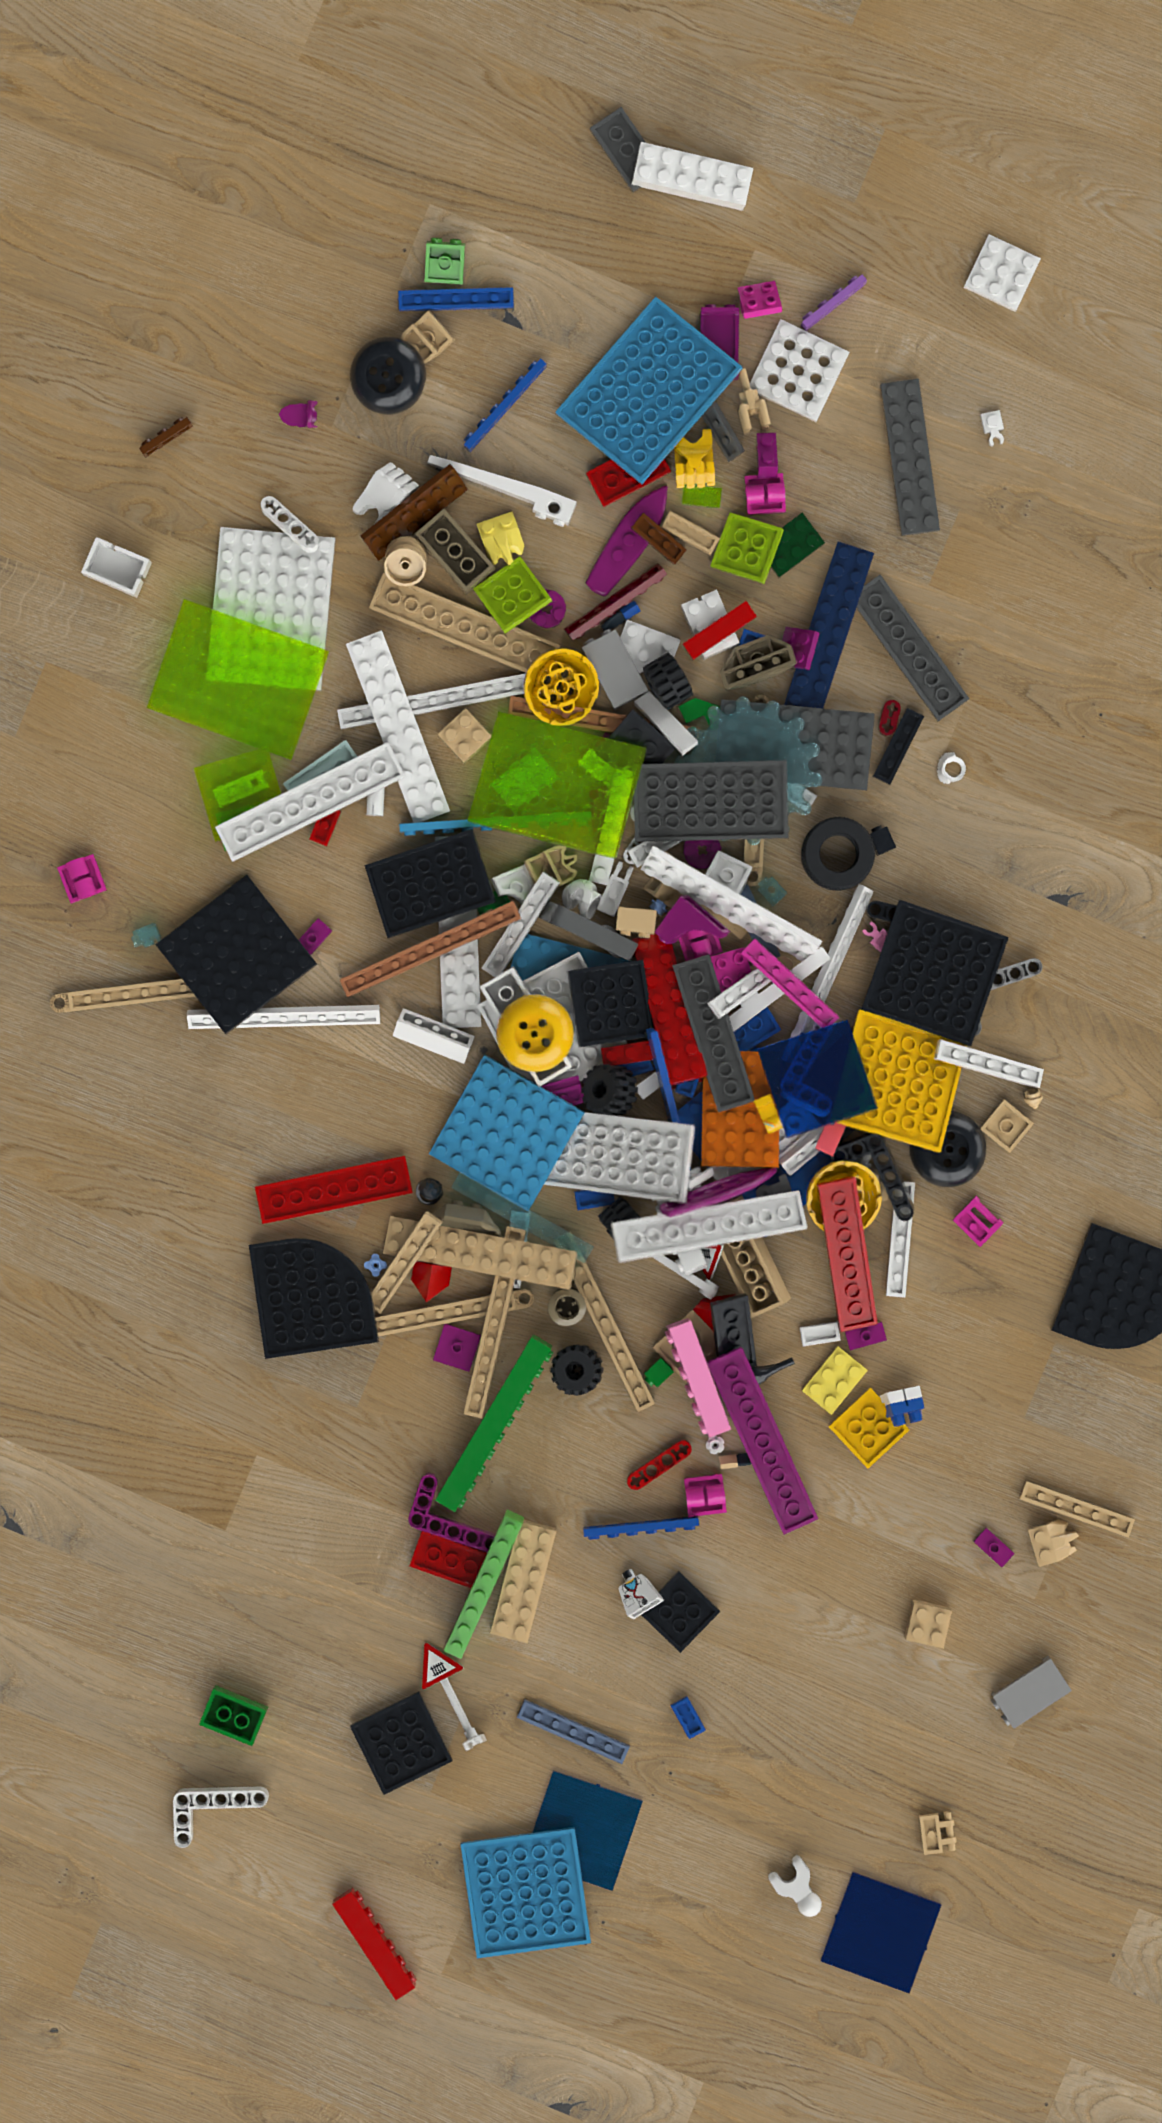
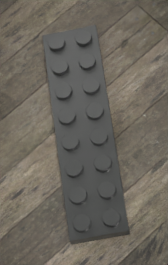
M919 378L882 383L880 387L901 536L940 531Z
M878 575L863 587L856 609L937 722L970 698L883 577Z
M710 955L673 965L699 1052L703 1055L708 1074L707 1078L718 1113L754 1102V1095L728 1013L718 1019L707 1004L721 994Z

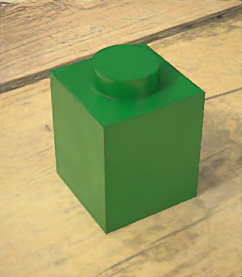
M660 1357L644 1372L646 1375L644 1379L651 1387L655 1385L658 1388L674 1373V1370Z

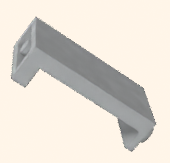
M608 629L600 634V638L596 640L591 638L584 642L582 651L593 664L599 682L608 696L613 709L616 710L648 692V689L616 629L613 631Z
M1049 1656L1042 1659V1663L998 1692L991 1693L993 1696L991 1702L997 1710L999 1708L1002 1710L1004 1715L1001 1717L1007 1726L1011 1724L1015 1729L1072 1691Z

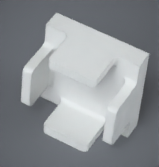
M718 850L705 875L741 895L753 867Z

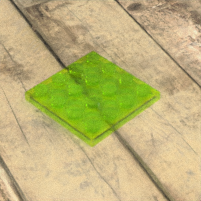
M268 747L194 768L215 842L222 841L215 828L216 826L281 795Z

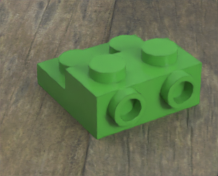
M431 238V241H427L424 282L463 285L465 243H461L462 240L450 239V242H442V238Z

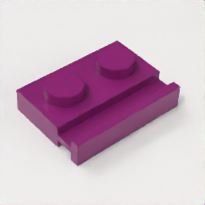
M578 1075L541 1085L544 1089L572 1105L584 1103L582 1100L584 1094L581 1093L582 1087Z

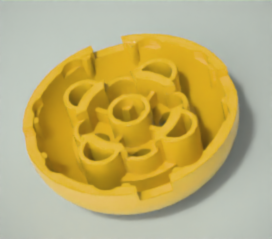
M564 648L549 650L538 656L529 666L523 684L524 697L529 709L540 720L551 725H570L583 719L591 711V707L599 692L598 675L593 664L579 652ZM566 669L568 671L567 677L563 678L561 676V672H564ZM546 676L550 677V682L548 684L544 683V679ZM569 688H573L572 694L570 696L567 695ZM551 694H555L556 700L553 702H550ZM575 707L583 708V711L572 714L569 718L565 719L562 715L554 713L551 708L559 709L564 713L572 712ZM545 708H549L551 710L550 715L544 710Z
M534 994L520 997L504 1009L497 1023L496 1038L499 1049L508 1062L524 1071L541 1072L555 1067L567 1056L573 1043L574 1029L568 1012L561 1004L550 997ZM540 1019H545L547 1021V1025L545 1027H541L539 1025ZM523 1021L528 1024L525 1030L519 1027V1024ZM533 1030H536L538 1032V1036L536 1038L531 1036V1032ZM543 1038L549 1039L550 1044L548 1046L542 1045L541 1041ZM524 1041L530 1042L531 1046L529 1049L523 1048L522 1043Z
M840 1160L827 1164L814 1175L807 1189L806 1205L811 1219L821 1230L824 1231L817 1184L851 1176L856 1177L863 1229L873 1222L880 1210L882 1195L880 1183L869 1168L855 1161Z

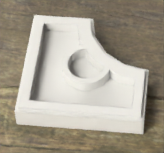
M525 864L491 879L498 897L504 895L511 896L518 900L521 905L534 887Z

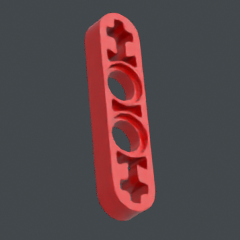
M680 1440L636 1469L627 1478L628 1487L632 1490H639L687 1458L692 1452L691 1444L686 1440ZM680 1444L683 1446L687 1445V1453L680 1452L677 1454L680 1458L676 1460L671 1450L674 1449L677 1452L680 1449ZM666 1454L671 1455L673 1458L672 1463L669 1465L662 1463V1457ZM649 1465H654L657 1468V1472L653 1476L646 1473V1468ZM642 1470L648 1480L644 1481V1478L639 1480L640 1485H631L632 1477H640L641 1474L639 1472Z

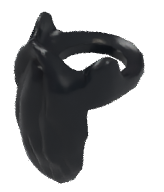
M433 1178L419 1181L416 1186L417 1198L426 1205L436 1204L443 1196L442 1184ZM420 1194H421L424 1198L430 1199V1200H432V1201H429V1202H428V1201L423 1200V1199L421 1198Z

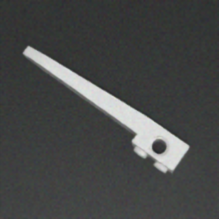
M430 455L428 459L429 465L443 470L451 464L462 478L533 504L532 510L533 513H536L535 516L543 520L549 518L554 520L553 523L558 526L564 527V524L569 526L577 501L540 487ZM556 504L559 506V511L551 513L548 510L549 506Z

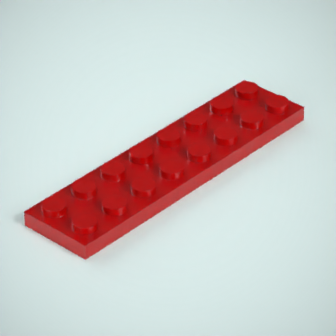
M654 933V935H650V938L638 937L631 939V941L638 944L634 953L636 961H644L649 994L648 1004L654 1028L658 1031L670 1085L672 1086L707 1077L708 1074L703 1055L699 1052L673 969V965L677 964L672 944L663 943L658 938L659 936Z
M406 1156L255 1186L262 1224L413 1193Z
M851 1176L818 1183L817 1189L839 1331L844 1332L876 1325L878 1322L856 1177Z

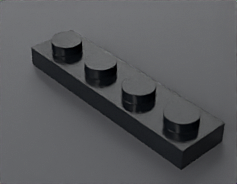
M909 708L906 709L873 775L874 778L888 785L891 784L924 718L923 715Z

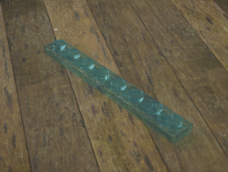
M460 1171L451 1187L560 1249L578 1252L576 1259L583 1263L587 1261L594 1248L589 1243Z

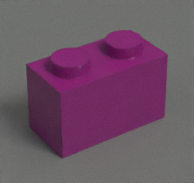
M757 433L758 479L777 478L776 433Z

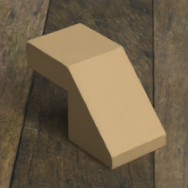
M651 877L643 888L670 909L680 896H684L676 889L664 885L654 877Z

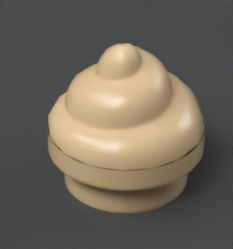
M1031 1088L1024 1092V1102L1033 1107V1109H1036L1043 1099L1040 1090Z

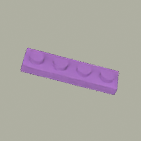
M863 274L850 279L847 282L848 286L844 289L839 288L832 294L834 297L829 301L826 299L817 306L819 309L814 313L808 312L802 318L804 320L801 324L802 328L805 331L810 329L866 285L867 279Z

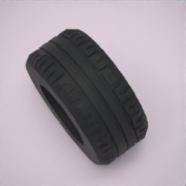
M845 817L825 819L816 824L806 835L801 848L802 865L808 877L818 886L835 891L850 889L862 882L873 867L875 860L873 839L866 828L853 819ZM833 836H843L849 839L856 850V858L853 865L842 872L829 870L824 866L820 858L822 844Z

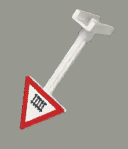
M697 1166L690 1170L687 1189L692 1191L701 1187L703 1181L713 1176V1168H708L701 1172V1168ZM723 1244L701 1248L707 1264V1268L702 1271L708 1280L713 1278L724 1247Z
M425 1643L422 1689L441 1682L465 1730L464 1734L467 1741L463 1743L466 1751L470 1750L473 1746L483 1743L487 1739L484 1734L478 1735L475 1728H472L448 1680L449 1676L463 1670L464 1667L430 1644Z

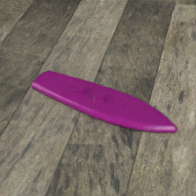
M666 485L644 496L620 521L586 580V585L594 593L603 597L607 596L646 549L648 543L630 527L641 513L646 514L657 525H660L667 502L668 487Z
M761 1168L725 1177L688 1192L686 1203L667 1201L659 1205V1210L663 1215L672 1218L727 1200L762 1184L777 1172V1169Z

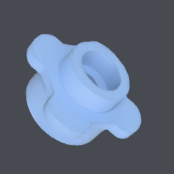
M652 899V904L649 907L657 911L658 915L662 916L664 912L668 911L665 909L666 904L659 899L656 901Z
M373 1254L371 1259L364 1263V1268L369 1269L374 1277L379 1276L380 1271L387 1267V1263L382 1261L378 1254Z

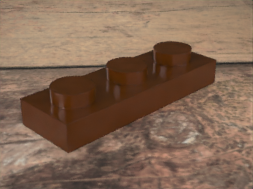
M188 417L177 419L173 423L174 426L169 429L164 428L157 433L158 436L152 440L151 438L145 440L139 448L144 457H148L192 428L193 425Z
M641 513L630 527L673 565L678 562L687 550L644 513Z

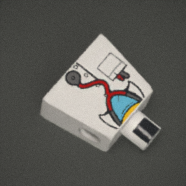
M632 1569L622 1573L626 1583L619 1586L618 1589L628 1617L635 1619L664 1601L646 1576L642 1574L635 1576Z

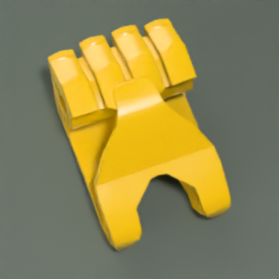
M703 429L702 437L696 443H690L683 437L674 447L677 488L685 487L684 484H687V488H695V484H697V488H703L705 483H707V486H715L711 429Z

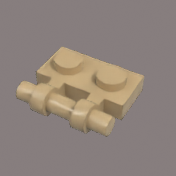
M951 1811L944 1812V1820H939L938 1813L919 1815L924 1855L943 1853L942 1845L948 1844V1851L956 1850L955 1843L957 1839L954 1836L953 1830L955 1823ZM945 1827L946 1837L941 1838L940 1828Z

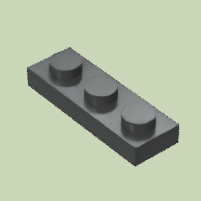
M717 402L712 403L702 415V418L708 428L711 429L712 435L727 461L730 462L745 452Z

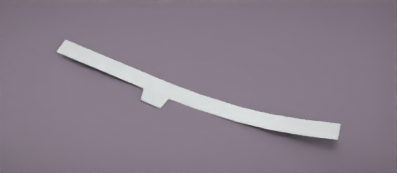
M821 947L814 955L811 954L790 971L802 981L831 958ZM773 983L760 994L756 992L740 1003L741 1008L729 1016L733 1032L785 993ZM656 1072L636 1086L638 1087V1094L642 1099H645L660 1087Z

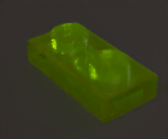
M684 485L682 505L720 509L722 488H697V486L695 488H687V485Z

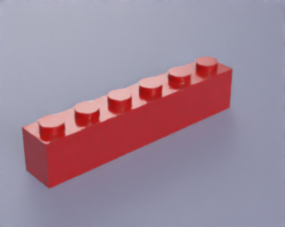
M352 1887L334 1899L332 1905L394 1999L398 2000L415 1989V1981L417 1979L411 1970L408 1972L404 1966L406 1965L404 1958L401 1955H397L394 1951L395 1945L390 1938L387 1940L383 1934L385 1931L379 1922L376 1923L373 1919L374 1914L370 1907H365L362 1901L364 1899L358 1890L355 1891Z

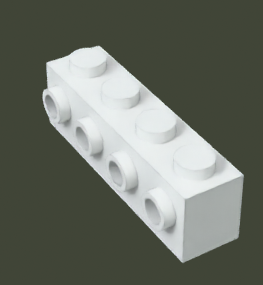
M404 1008L393 1033V1036L463 1064L466 1061L475 1037Z

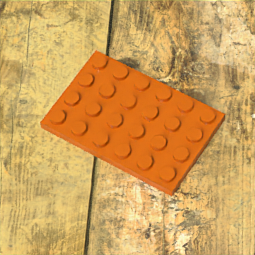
M740 1051L754 1099L757 1100L770 1094L780 1119L781 1052ZM703 1077L701 1166L779 1168V1130L768 1134L754 1102L718 1113L708 1078Z

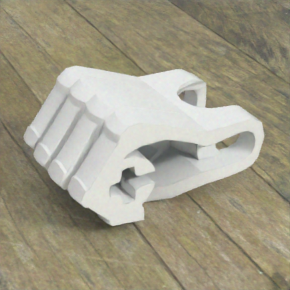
M390 462L374 473L364 492L354 504L353 512L357 515H363L368 509L377 508L379 516L376 522H378L418 490L419 485L412 481L409 475H404L405 472L402 469H396V466Z

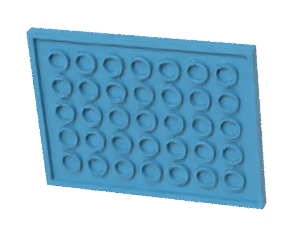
M655 297L555 413L635 480L643 484L743 368Z

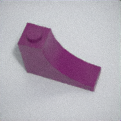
M689 895L679 897L655 931L659 936L658 938L665 944L676 943L680 937L692 930L706 931L719 939L726 937L730 932L729 929Z

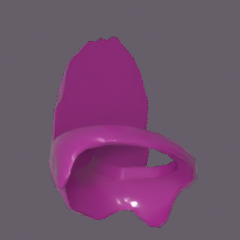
M308 400L306 404H290L283 407L278 415L289 426L317 428L318 426L314 425L315 421H317V412L314 407L318 402Z

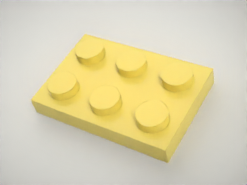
M837 1346L803 1387L802 1391L832 1415L868 1370Z

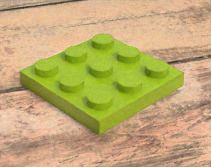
M730 512L710 566L723 572L765 584L784 529Z
M521 556L516 558L509 566L506 565L473 588L505 634L552 602L548 593Z

